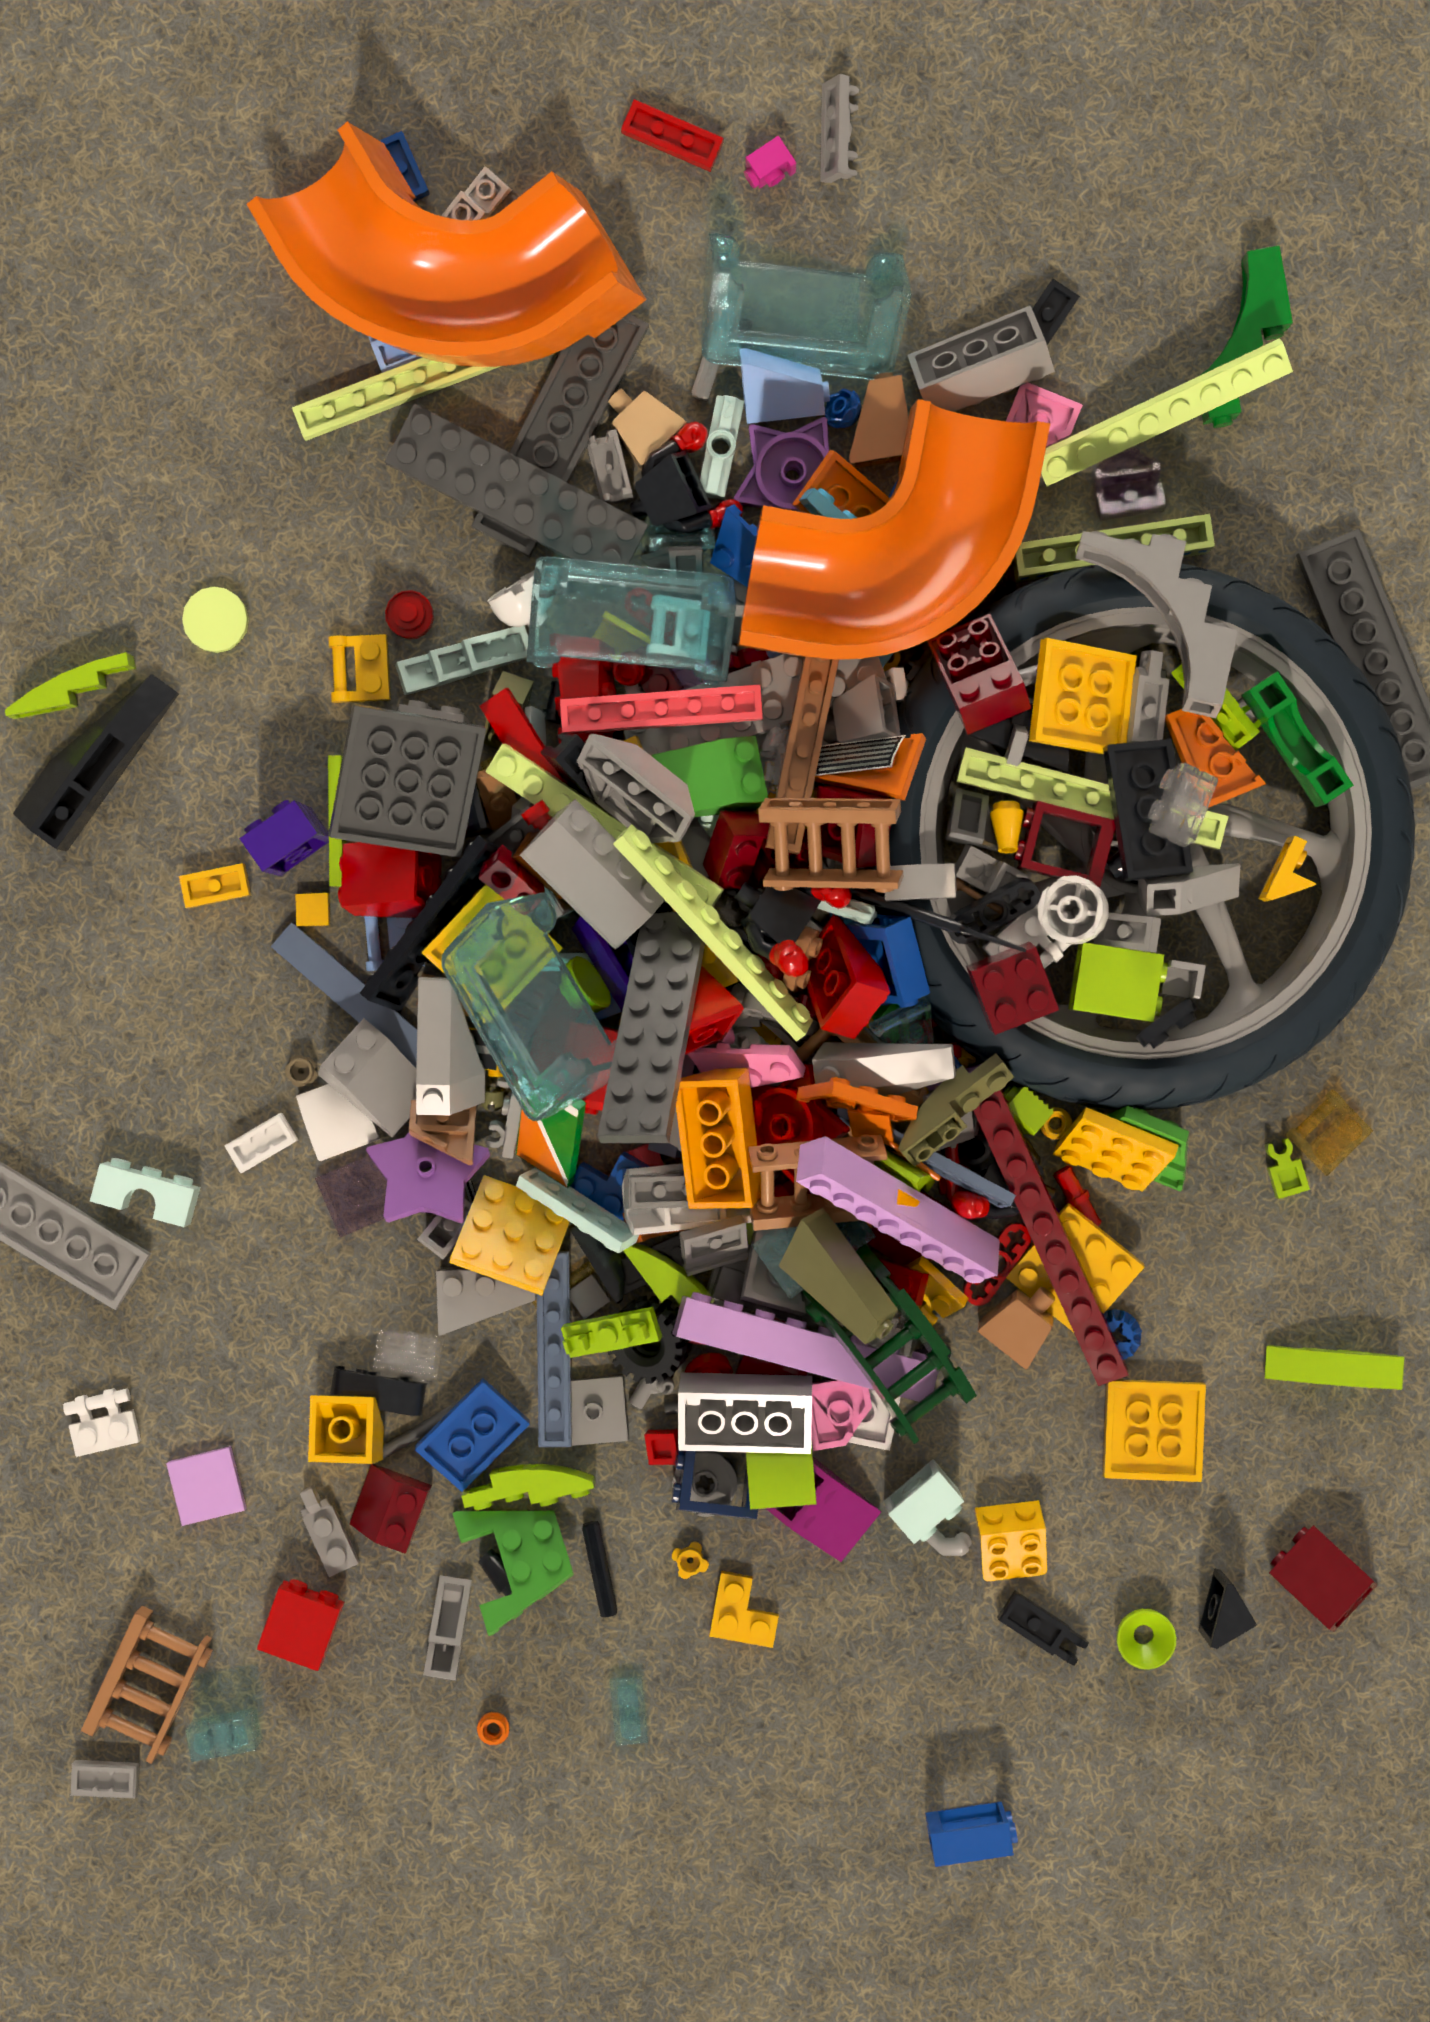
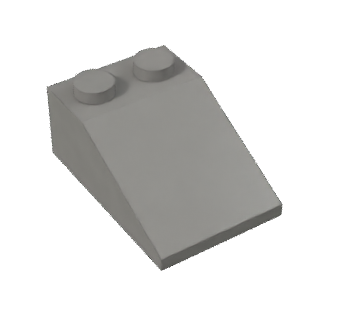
M363 1018L320 1065L318 1075L393 1138L409 1120L411 1100H416V1068L384 1034Z

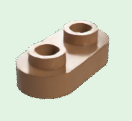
M805 926L796 941V945L804 951L810 965L812 957L816 958L819 954L823 939L819 938V930ZM807 970L805 974L799 977H791L784 974L782 982L787 990L796 993L800 988L805 989L811 970Z

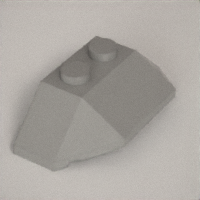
M594 733L590 734L577 759V763L580 769L584 771L586 782L596 803L627 828L633 824L637 830L643 831L651 843L681 841L695 816L688 785L638 745Z

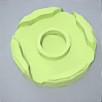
M209 587L201 589L190 597L184 607L182 622L185 633L192 643L205 651L219 653L231 650L243 639L247 633L249 618L246 606L237 595L225 588Z

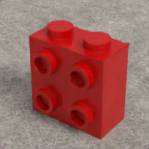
M295 1579L290 1581L284 1580L276 1593L257 1650L319 1671L326 1657L345 1602L339 1600V1596L333 1592L321 1590L319 1593L308 1589V1585L302 1581Z

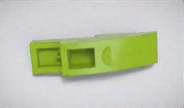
M549 1464L511 1465L492 1469L490 1473L491 1483L466 1489L461 1497L464 1508L473 1506L474 1510H482L493 1505L492 1501L505 1498L506 1502H512L522 1499L524 1493L528 1492L531 1505L540 1503V1506L543 1507L559 1502L558 1497L570 1494L572 1498L586 1496L590 1494V1489L595 1487L596 1481L593 1475L564 1466Z

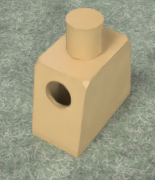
M619 389L608 401L619 414L612 421L613 430L617 429L619 439L641 471L649 454L669 442L670 438L687 424L682 417L646 391H643L636 399L632 400L623 389Z

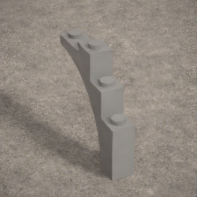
M1083 531L1076 559L1101 566L1124 578L1147 597L1162 615L1173 634L1183 668L1184 695L1182 711L1216 718L1223 705L1238 630L1231 629L1226 624L1219 622L1211 624L1204 622L1212 585L1204 584L1201 580L1195 578H1178L1186 541L1179 540L1169 534H1153L1149 545H1144L1135 539L1122 540L1108 537L1107 534L1099 531Z

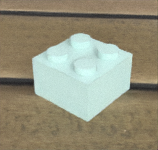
M932 1459L884 1502L888 1515L912 1543L915 1544L919 1540L924 1542L929 1539L937 1530L935 1526L944 1518L950 1520L961 1511V1504L964 1500L958 1487Z

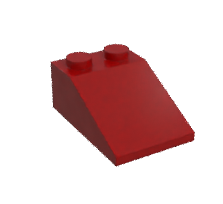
M833 915L819 934V938L823 939L819 954L816 958L812 957L808 970H811V976L807 988L820 1028L855 1039L860 1031L867 1026L870 1018L880 1005L886 1001L890 990L880 966L840 917Z

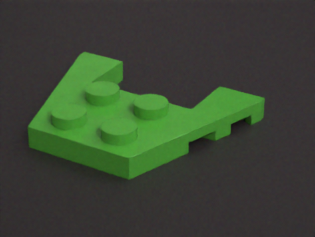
M1125 1106L1107 1114V1116L1179 1145L1174 1159L1159 1173L1154 1181L1181 1192L1186 1176L1189 1131L1179 1127L1175 1122L1151 1116L1140 1108L1134 1109Z
M456 1511L452 1513L461 1543L491 1533L495 1534L510 1584L511 1595L479 1605L488 1636L494 1635L500 1630L499 1628L511 1619L517 1618L523 1613V1610L538 1599L541 1600L574 1575L554 1511Z

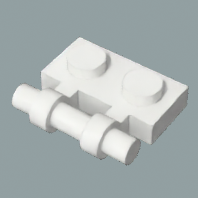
M1038 905L1011 920L995 935L997 938L1016 945L1031 942L1035 946L1039 945L1044 950L1040 955L1044 969L1053 961L1057 963L1064 956L1063 952L1071 945L1058 940L1052 943L1047 937L1048 932L1038 918ZM989 941L982 947L989 956L1011 949Z
M112 1388L104 1390L101 1395L92 1397L82 1395L76 1397L75 1401L63 1404L66 1416L76 1413L80 1416L81 1422L69 1425L76 1457L141 1441L134 1409L121 1412L119 1403L130 1401L131 1397L128 1388L118 1391ZM102 1407L108 1409L109 1415L93 1419L91 1410Z

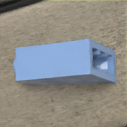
M748 348L739 349L747 424L825 415L824 402L830 401L828 381L822 382L820 369Z

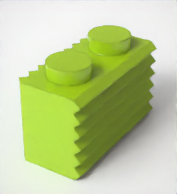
M1008 1085L1003 1090L1021 1132L1034 1136L1051 1117L1053 1108H1048V1104H1043V1100H1039L1038 1095H1033V1091H1029L1028 1087H1016L1015 1085L1011 1087Z

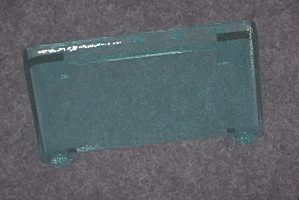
M709 233L706 251L701 349L707 361L714 364L741 366L739 349L748 348L820 369L821 375L873 380V376L877 374L893 373L912 295L903 254L878 253L870 259L866 274L740 261L739 245L736 239L726 234Z
M546 556L537 558L532 588L526 662H533L537 667L550 668L553 667V663L559 662L561 657L693 670V674L703 684L716 685L719 682H727L736 612L734 580L728 576L713 573Z
M546 892L487 903L445 949L441 959L442 968L523 1112L532 1121L547 1119L608 1084L616 1040L612 1043L548 936V933L556 924L557 914Z

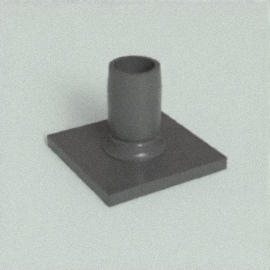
M352 703L328 833L329 837L461 857L486 728L482 725Z

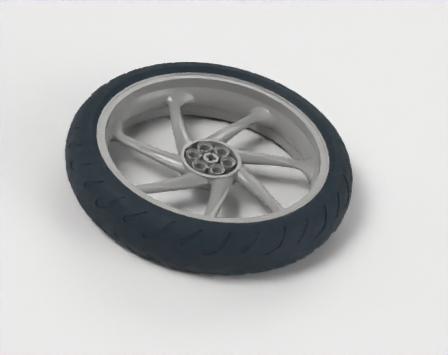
M1181 564L1178 578H1195L1201 580L1204 584L1212 585L1204 622L1209 624L1219 622L1226 624L1231 629L1238 630L1231 667L1253 680L1254 686L1278 671L1297 699L1299 713L1308 730L1316 741L1337 759L1354 785L1328 802L1331 831L1324 836L1222 802L1205 809L1229 816L1224 836L1244 838L1283 847L1286 839L1291 836H1297L1307 841L1303 850L1307 851V855L1312 857L1317 867L1322 896L1304 936L1292 954L1263 984H1256L1249 972L1225 901L1196 909V912L1218 952L1230 986L1221 1002L1206 1018L1191 1022L1181 1030L1177 1026L1173 1027L1167 1032L1170 1037L1155 1049L1151 1045L1144 1048L1137 1040L1136 1036L1142 1030L1101 1027L1096 1022L1098 1014L1069 1010V1004L1058 1005L1059 1010L995 1035L988 1027L966 968L967 965L986 958L976 943L973 941L968 944H959L951 938L948 931L911 919L930 994L919 998V1000L927 1007L926 1012L934 1022L960 1047L981 1063L997 1054L1014 1076L1012 1081L1047 1096L1089 1107L1119 1110L1129 1106L1146 1111L1200 1104L1240 1091L1284 1069L1324 1039L1349 1014L1366 992L1368 985L1382 966L1394 941L1410 889V875L1415 848V820L1410 780L1394 728L1370 683L1361 670L1349 659L1341 646L1298 609L1246 581L1193 565ZM1098 565L1072 569L1021 587L993 602L964 623L966 624L991 614L1018 670L1038 665L1040 641L1044 638L1127 654L1151 643L1177 647L1175 638L1164 618L1147 597L1124 578ZM932 654L909 683L904 699L896 705L900 735H906L904 738H910L911 734L923 733L926 741L906 799L901 800L900 816L896 824H892L890 828V866L945 864L943 842L945 807L950 784L958 761L963 756L964 749L967 747L1001 756L991 744L967 735ZM1243 698L1237 701L1240 704V708L1247 705ZM1251 710L1245 713L1249 719L1255 717ZM1173 742L1179 780L1186 772ZM1086 752L1085 779L1108 784L1103 754ZM1181 792L1182 804L1201 809L1195 795ZM1010 796L1014 801L1020 803L1024 810L1027 807L1032 808L1033 803H1035ZM1043 813L1040 825L1058 842L1082 860L1083 865L1072 871L1085 874L1097 827ZM1115 829L1110 848L1118 852L1119 847ZM1189 843L1192 866L1210 865L1201 845ZM1106 863L1101 886L1099 887L1104 892L1105 897L1109 898L1124 894L1125 904L1121 914L1146 916L1137 901L1138 880L1124 881L1123 876L1115 879ZM876 866L865 867V870H877ZM1051 877L1034 882L1040 892V898L1048 886L1051 887L1054 882L1058 881L1056 878ZM868 889L869 891L885 896V893L876 892L874 889ZM960 890L957 891V898L899 901L950 917L954 912L973 903L976 899ZM1024 890L1020 897L1023 902L1029 899L1028 893L1032 890ZM979 893L982 896L987 895V893ZM1007 904L1008 907H1009V910H1011V909L1014 908L1013 906ZM987 906L984 909V915L999 914ZM875 907L877 914L901 916ZM977 911L972 913L974 917L978 916ZM963 920L959 921L961 924L966 925Z

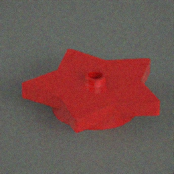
M804 1064L806 1068L802 1078L784 1081L779 1086L763 1085L751 1088L757 1146L813 1141L824 1136L829 1139H836L850 1132V1127L822 1104V1099L809 1100L808 1103L796 1100L798 1087L815 1084L813 1064ZM794 1169L781 1170L794 1183Z

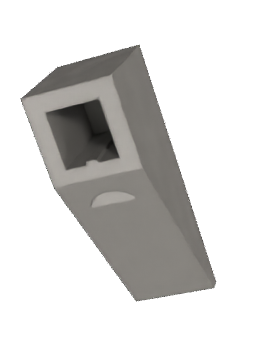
M1240 864L1193 866V872L1189 875L1138 880L1137 901L1146 916L1183 914L1239 897Z

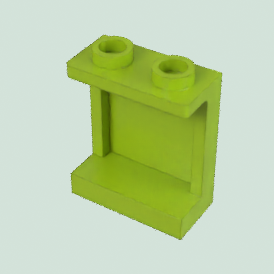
M1092 943L1078 944L1068 1009L1154 1022L1155 1016H1159L1162 1009L1163 998L1158 996L1160 982H1165L1168 971V963L1163 962L1164 955Z

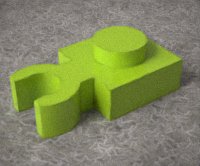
M1288 1138L1282 1139L1284 1149L1281 1153L1274 1151L1272 1143L1265 1144L1267 1155L1275 1161V1165L1267 1167L1277 1199L1310 1190L1301 1159L1295 1158L1291 1160L1290 1158L1293 1145Z

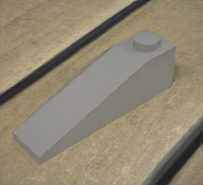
M418 978L416 1115H452L485 1102V1068L482 1060L479 1058L473 1034L470 1033L464 1016L465 1012L452 978Z
M823 1042L812 1059L815 1084L829 1082L830 1078L838 1077L849 1080L850 1086L856 1088L859 1086L876 1088L879 1090L878 1094L885 1097L886 1095H899L953 1079L956 1076L953 1044Z

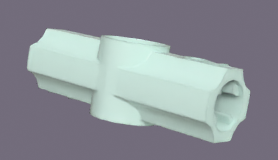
M728 395L716 396L700 475V482L708 498L725 499L744 407V401L737 397ZM717 441H724L729 445L730 450L725 454H717L713 451L712 445Z

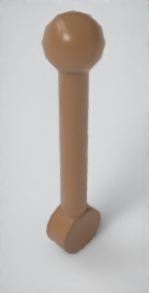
M956 878L957 891L961 890L976 900L984 897L964 885L963 880ZM994 902L987 905V907L1001 915L1002 907Z

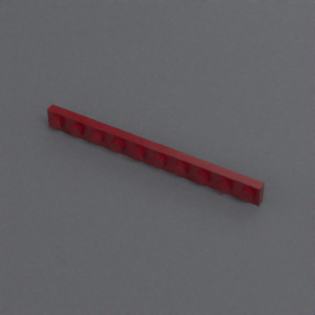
M1002 1089L994 1092L973 1111L1010 1192L1016 1195L1014 1199L1015 1204L1097 1385L1101 1386L1129 1375L1126 1363Z

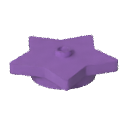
M821 417L793 432L787 433L754 424L749 425L753 467L735 494L734 500L739 501L745 506L762 508L764 505L800 512L792 504L829 452L826 417ZM790 470L796 471L799 475L798 480H789L786 477L787 472Z
M409 1133L404 1138L366 1148L368 1156L387 1180L383 1214L387 1223L419 1212L434 1213L455 1222L463 1223L466 1183L490 1157L488 1148L475 1145L473 1165H467L416 1139ZM431 1167L430 1171L422 1172L425 1168Z

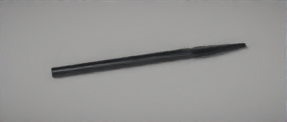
M850 888L851 899L904 917H911L913 920L948 932L962 933L1026 952L1024 947L965 926L947 916L902 901H886L884 895L863 888Z

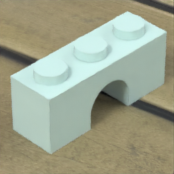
M112 1158L111 1162L100 1163L90 1202L122 1210L129 1207L131 1196L135 1190L144 1189L150 1192L155 1199L156 1206L152 1219L181 1227L191 1224L201 1188L192 1185L193 1179L180 1175H174L173 1179L161 1176V1170L143 1166L142 1171L130 1168L131 1162L118 1158Z

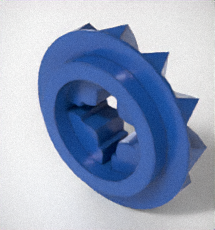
M1113 1309L1105 1311L1104 1317L1110 1330L1115 1332L1120 1325V1333L1129 1339L1128 1341L1118 1340L1116 1342L1123 1359L1134 1356L1135 1351L1141 1345L1142 1330L1137 1320L1123 1310Z

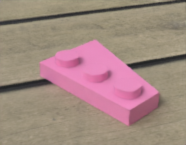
M717 1043L716 1048H701L688 1053V1056L701 1073L713 1069L748 1068L751 1088L802 1078L806 1068L790 1045L751 1044L748 1049H731L728 1043Z

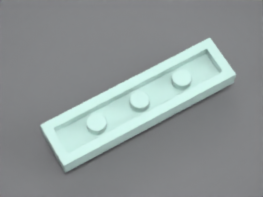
M537 1168L519 1175L516 1184L518 1188L526 1192L530 1198L538 1200L550 1208L556 1215L564 1217L576 1225L580 1231L591 1235L603 1243L606 1248L620 1253L637 1242L639 1235H632L627 1223L572 1187L566 1188Z

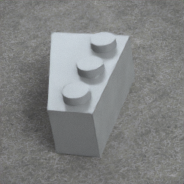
M460 1266L440 1267L436 1271L438 1336L535 1301L537 1294Z

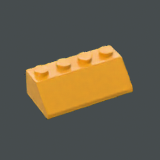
M748 1068L713 1069L681 1078L676 1112L688 1209L753 1208L761 1197L760 1172L753 1173L748 1153V1147L757 1146Z

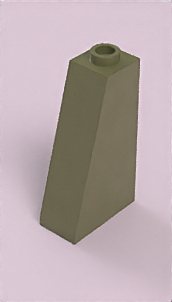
M823 1208L801 1219L779 1267L865 1345L877 1337L883 1339L894 1326L891 1321L898 1310Z

